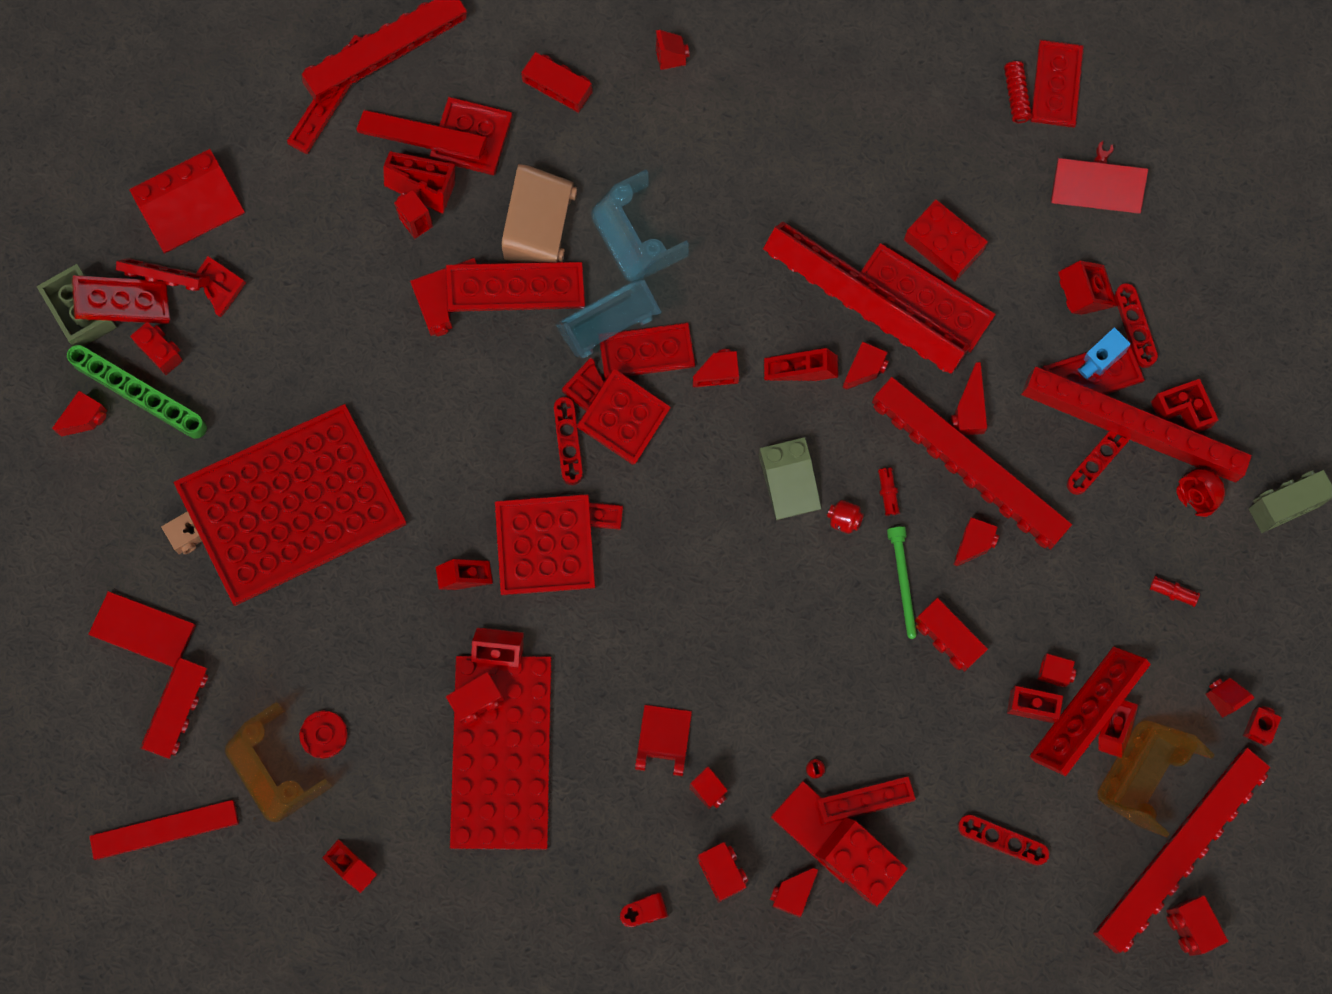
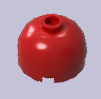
M1197 469L1186 474L1179 480V486L1176 489L1179 500L1186 507L1188 501L1197 511L1195 515L1200 517H1207L1218 510L1225 498L1223 482L1215 473L1206 469Z

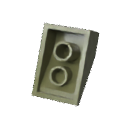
M805 437L760 448L759 459L776 520L820 510L818 490Z

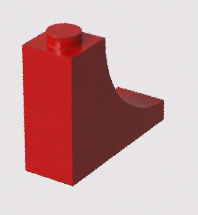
M472 258L470 260L458 263L456 265L477 263L475 261V258ZM445 269L411 280L414 294L430 336L445 335L452 328L447 308Z

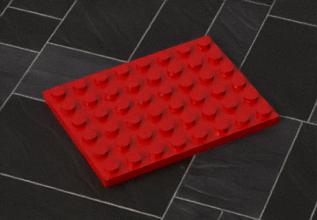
M345 404L173 482L233 606L241 604L406 525L398 505Z

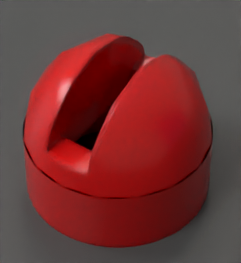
M813 759L806 765V773H808L807 775L810 778L818 779L824 775L825 765L821 760ZM816 762L819 770L817 775H815L813 763Z

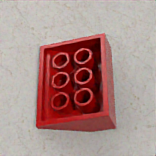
M211 149L129 189L164 254L245 213Z

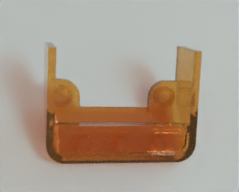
M278 702L246 721L225 746L227 758L261 813L268 821L274 823L282 821L333 787L332 783L327 779L322 780L305 792L295 781H286L278 787L276 786L253 746L263 740L265 736L264 725L286 711Z
M1148 720L1142 721L1136 725L1131 733L1122 758L1117 757L1097 793L1098 799L1105 806L1135 825L1168 837L1170 833L1155 820L1157 812L1155 808L1147 804L1170 764L1178 767L1188 763L1193 753L1213 759L1214 754L1195 735Z

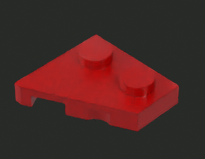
M209 256L196 272L197 274L210 276L209 285L203 287L204 292L211 301L216 315L222 317L242 290L246 281Z
M592 358L562 388V392L585 411L604 383Z

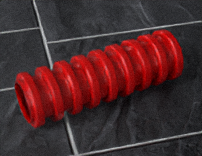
M1012 61L1004 66L1006 83L1008 84L1007 89L1009 90L1010 108L1012 109L1011 114L1013 115L1012 121L1015 123H1024L1032 118L1030 102L1028 100L1029 95L1027 94L1028 89L1026 88V77L1024 75L1025 70L1023 69L1024 64L1020 61ZM1025 119V121H1021V122L1015 121V120Z

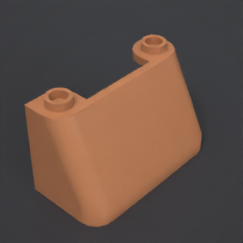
M518 164L502 238L504 260L521 263L563 262L565 249L561 248V238L568 204L571 203V200H575L577 195V187H574L572 181L528 165Z

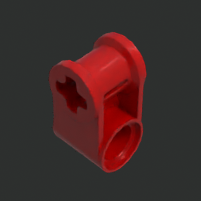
M661 893L624 906L620 913V920L627 927H635L668 917ZM628 909L638 913V916L635 917V922L625 919L624 916L628 913Z

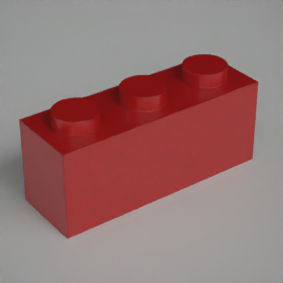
M535 52L521 72L524 83L578 113L592 94V83L588 78L583 75L578 76L574 74L567 66L556 64L549 56L544 54L540 55Z
M938 598L915 620L918 631L924 636L928 634L934 640V647L941 653L945 652L951 658L949 660L950 663L957 670L962 669L965 672L988 650Z

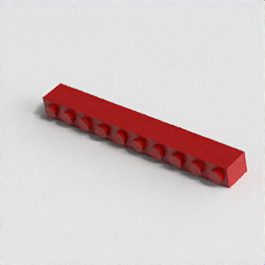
M782 221L778 224L767 240L763 250L767 251L770 257L782 261L787 265L788 269L800 273L809 283L818 285L824 289L827 295L836 297L842 301L845 307L854 309L861 314L862 318L878 325L884 333L893 335L899 339L902 345L911 347L918 352L919 356L935 363L940 370L952 374L971 347V345Z
M1036 366L1028 375L1021 394L1107 431L1115 432L1124 438L1128 437L1134 442L1187 464L1209 470L1217 476L1235 483L1245 476L1252 456Z
M893 377L874 396L872 401L873 407L879 414L889 416L896 428L906 430L913 442L923 444L931 457L934 459L940 458L946 463L945 467L953 474L957 472L962 476L963 482L969 488L973 489L975 487L979 490L981 497L986 502L996 504L999 507V512L1004 517L1013 518L1017 522V527L1024 533L1030 532L1036 537L1035 541L1041 547H1048L1051 550L1072 526L1068 520Z
M1248 748L1241 750L1093 934L1115 953H1121L1122 951L1126 953L1134 944L1132 938L1137 932L1141 934L1148 927L1149 922L1147 920L1152 914H1158L1165 904L1162 901L1166 896H1172L1180 886L1178 881L1182 876L1186 878L1195 867L1192 864L1197 858L1202 859L1210 849L1207 845L1211 840L1216 841L1223 834L1224 829L1222 827L1227 821L1230 823L1239 813L1236 809L1240 804H1246L1254 795L1251 792L1256 785L1260 786L1267 779L1268 775L1266 772L1270 766Z

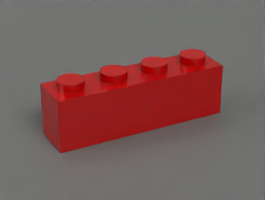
M182 658L177 659L140 749L170 759L171 755H176L180 746V742L177 739L180 732L185 733L190 721L186 719L190 710L194 711L199 697L196 696L199 687L203 688L208 679V675L205 674L207 668Z

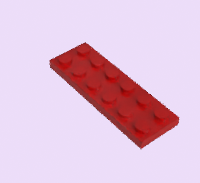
M881 243L861 271L862 274L971 345L968 350L970 353L996 315Z
M582 262L445 266L448 312L581 309L585 307Z
M1113 646L1060 715V719L1054 723L1029 757L1034 762L1066 776L1149 668L1150 662L1146 658Z

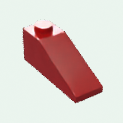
M827 348L764 358L765 381H819L838 378V356Z
M981 362L975 363L956 411L951 416V426L962 435L984 434L987 429Z

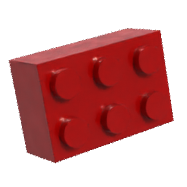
M935 200L911 225L904 238L909 245L954 282L982 254L988 243L987 240L938 200Z
M845 817L815 854L864 900L875 906L881 903L908 869L857 821Z

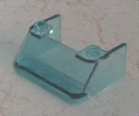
M647 170L615 184L591 211V219L623 277L629 282H638L687 258L689 253V243L687 240L668 250L657 239H649L642 243L626 216L622 206L631 202L633 194L649 187Z
M638 280L622 286L557 322L555 326L574 355L583 359L594 353L592 348L600 342L633 324L640 322L642 326L653 320L652 315H658L662 312L645 280Z

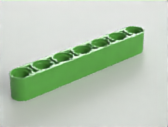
M81 345L72 346L68 350L67 359L78 371L187 436L198 439L205 435L207 426L203 419L195 412ZM85 355L82 361L76 362L79 356ZM104 366L101 372L95 373L98 367ZM123 377L119 384L114 385V381L117 378ZM136 389H142L139 395L133 396V392ZM161 400L157 407H152L154 401ZM180 411L177 418L171 419L173 412ZM199 422V426L195 430H190V426L193 423Z

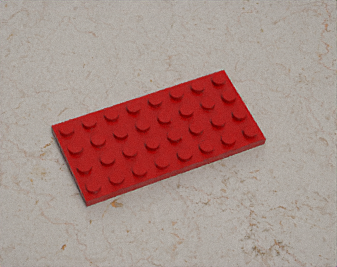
M456 656L455 691L488 672L503 701L500 702L501 706L492 712L484 711L479 714L480 718L469 725L467 723L461 724L454 712L450 849L548 850L551 657H521L519 667L476 663L471 662V656Z

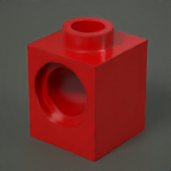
M1046 654L1042 658L1037 680L1065 688L1070 682H1074L1076 676V669L1073 668L1075 661Z
M1265 706L1258 707L1252 711L1243 736L1261 745H1269L1273 741L1282 717L1276 715V712L1271 708ZM1259 719L1266 722V730H1262L1259 727Z

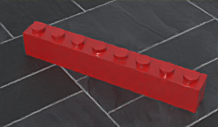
M460 0L424 2L415 11L402 14L392 24L386 23L374 34H366L356 44H349L338 54L327 56L323 59L322 63L307 67L302 73V83L316 104L346 86H350L466 20L467 10Z

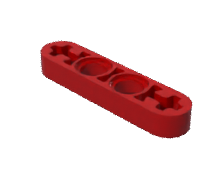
M1122 284L1115 292L1118 310L1138 365L1143 368H1149L1157 361V351L1135 287L1130 284ZM1123 290L1131 294L1128 298L1130 305L1126 307L1124 306L1127 304V299L1125 296L1121 297ZM1128 311H1135L1138 315V320H1129L1126 313ZM1136 331L1142 332L1145 335V340L1142 342L1136 341L1133 333ZM1146 344H1148V346H1146L1145 352L1147 355H1151L1149 362H1147L1146 359L1141 358L1144 354L1142 347Z
M561 397L554 403L561 473L566 484L576 485L581 482L583 472L575 407L571 399ZM562 403H566L567 407H571L567 409V417H573L572 420L563 419L562 410H558V408H561ZM570 425L574 429L573 433L569 436H564L560 432L561 427ZM566 447H573L576 450L575 456L572 458L565 457L563 455L564 449ZM564 462L573 463L574 471L576 473L579 472V474L575 475V479L572 480L570 476H566L569 473V464L564 465Z
M1109 431L1067 480L1068 490L1075 495L1084 493L1127 444L1130 438L1127 437L1125 439L1121 437L1115 444L1111 440L1117 436V433ZM1108 445L1111 447L1112 455L1109 457L1103 456L1100 452L1101 446ZM1086 463H1096L1098 471L1096 473L1088 472L1086 470ZM1084 474L1086 478L1081 483L1083 488H1074V481L1072 480L1077 481Z
M966 815L958 822V831L962 836L1029 864L1042 865L1049 858V851L1042 843L976 816ZM969 820H972V825L976 828H981V824L985 825L981 831L980 838L976 837L979 832L975 830L967 833L963 822L967 823ZM988 829H994L998 833L996 842L991 843L985 838V832ZM1011 838H1016L1020 841L1021 848L1018 852H1012L1008 848V841ZM1026 842L1030 844L1028 847L1030 850L1035 851L1040 848V853L1044 855L1043 858H1039L1036 861L1034 860V855L1028 852L1026 857L1022 856L1026 849Z

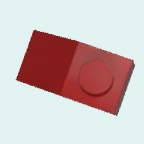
M656 30V54L660 70L686 65L689 49L687 44H683L682 36L663 30Z
M862 342L844 381L843 388L849 389L877 379L879 372L884 374L889 362L885 360L888 352Z
M722 349L717 353H713L693 376V387L738 384L737 351Z
M78 391L52 429L61 437L93 430L97 425L99 426L104 422L107 410L102 404Z
M971 517L967 523L953 565H962L986 554L991 547L995 548L999 535L995 534L997 526Z
M452 559L436 566L438 587L441 590H458L493 584L490 561Z
M1221 678L1209 685L1211 691L1205 694L1222 718L1254 699L1250 692L1231 678L1224 682Z
M1123 700L1099 734V751L1122 758L1130 739L1138 704Z
M709 767L690 783L689 789L709 810L713 806L717 809L727 799L724 795L728 790Z
M339 839L322 857L342 879L360 893L370 885L377 875Z
M813 868L782 882L779 887L774 886L770 900L774 901L772 907L800 918L818 870Z

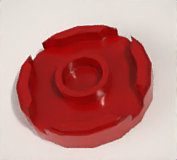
M324 710L314 712L305 719L300 728L299 737L300 743L307 753L313 757L325 759L341 752L346 745L348 732L347 726L341 717Z

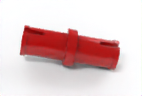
M893 468L878 470L881 485L879 493L880 496H883L885 516L900 514L896 495L898 488H895Z
M1154 576L1149 588L1151 591L1153 590L1168 596L1172 601L1176 599L1192 605V607L1196 606L1200 595L1199 592L1181 587L1178 582L1174 584L1157 576Z

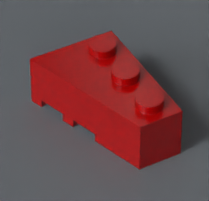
M390 151L383 166L384 186L400 194L409 193L413 190L425 206L444 214L455 186V164Z

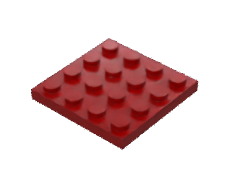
M589 495L495 501L501 596L595 589Z

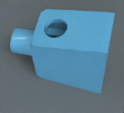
M1114 327L1086 353L1085 363L1078 371L1086 379L1095 372L1099 376L1102 375L1127 352L1130 346L1129 341ZM1097 356L1102 357L1104 360L1098 359Z

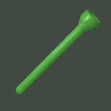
M906 528L887 529L888 539L891 540V544H894L907 636L910 639H914L917 634L903 542H905V537H907Z

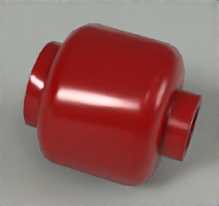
M840 500L836 506L832 504L827 515L830 518L832 528L847 534L852 533L854 530L858 531L864 516L861 513L860 506L845 500Z

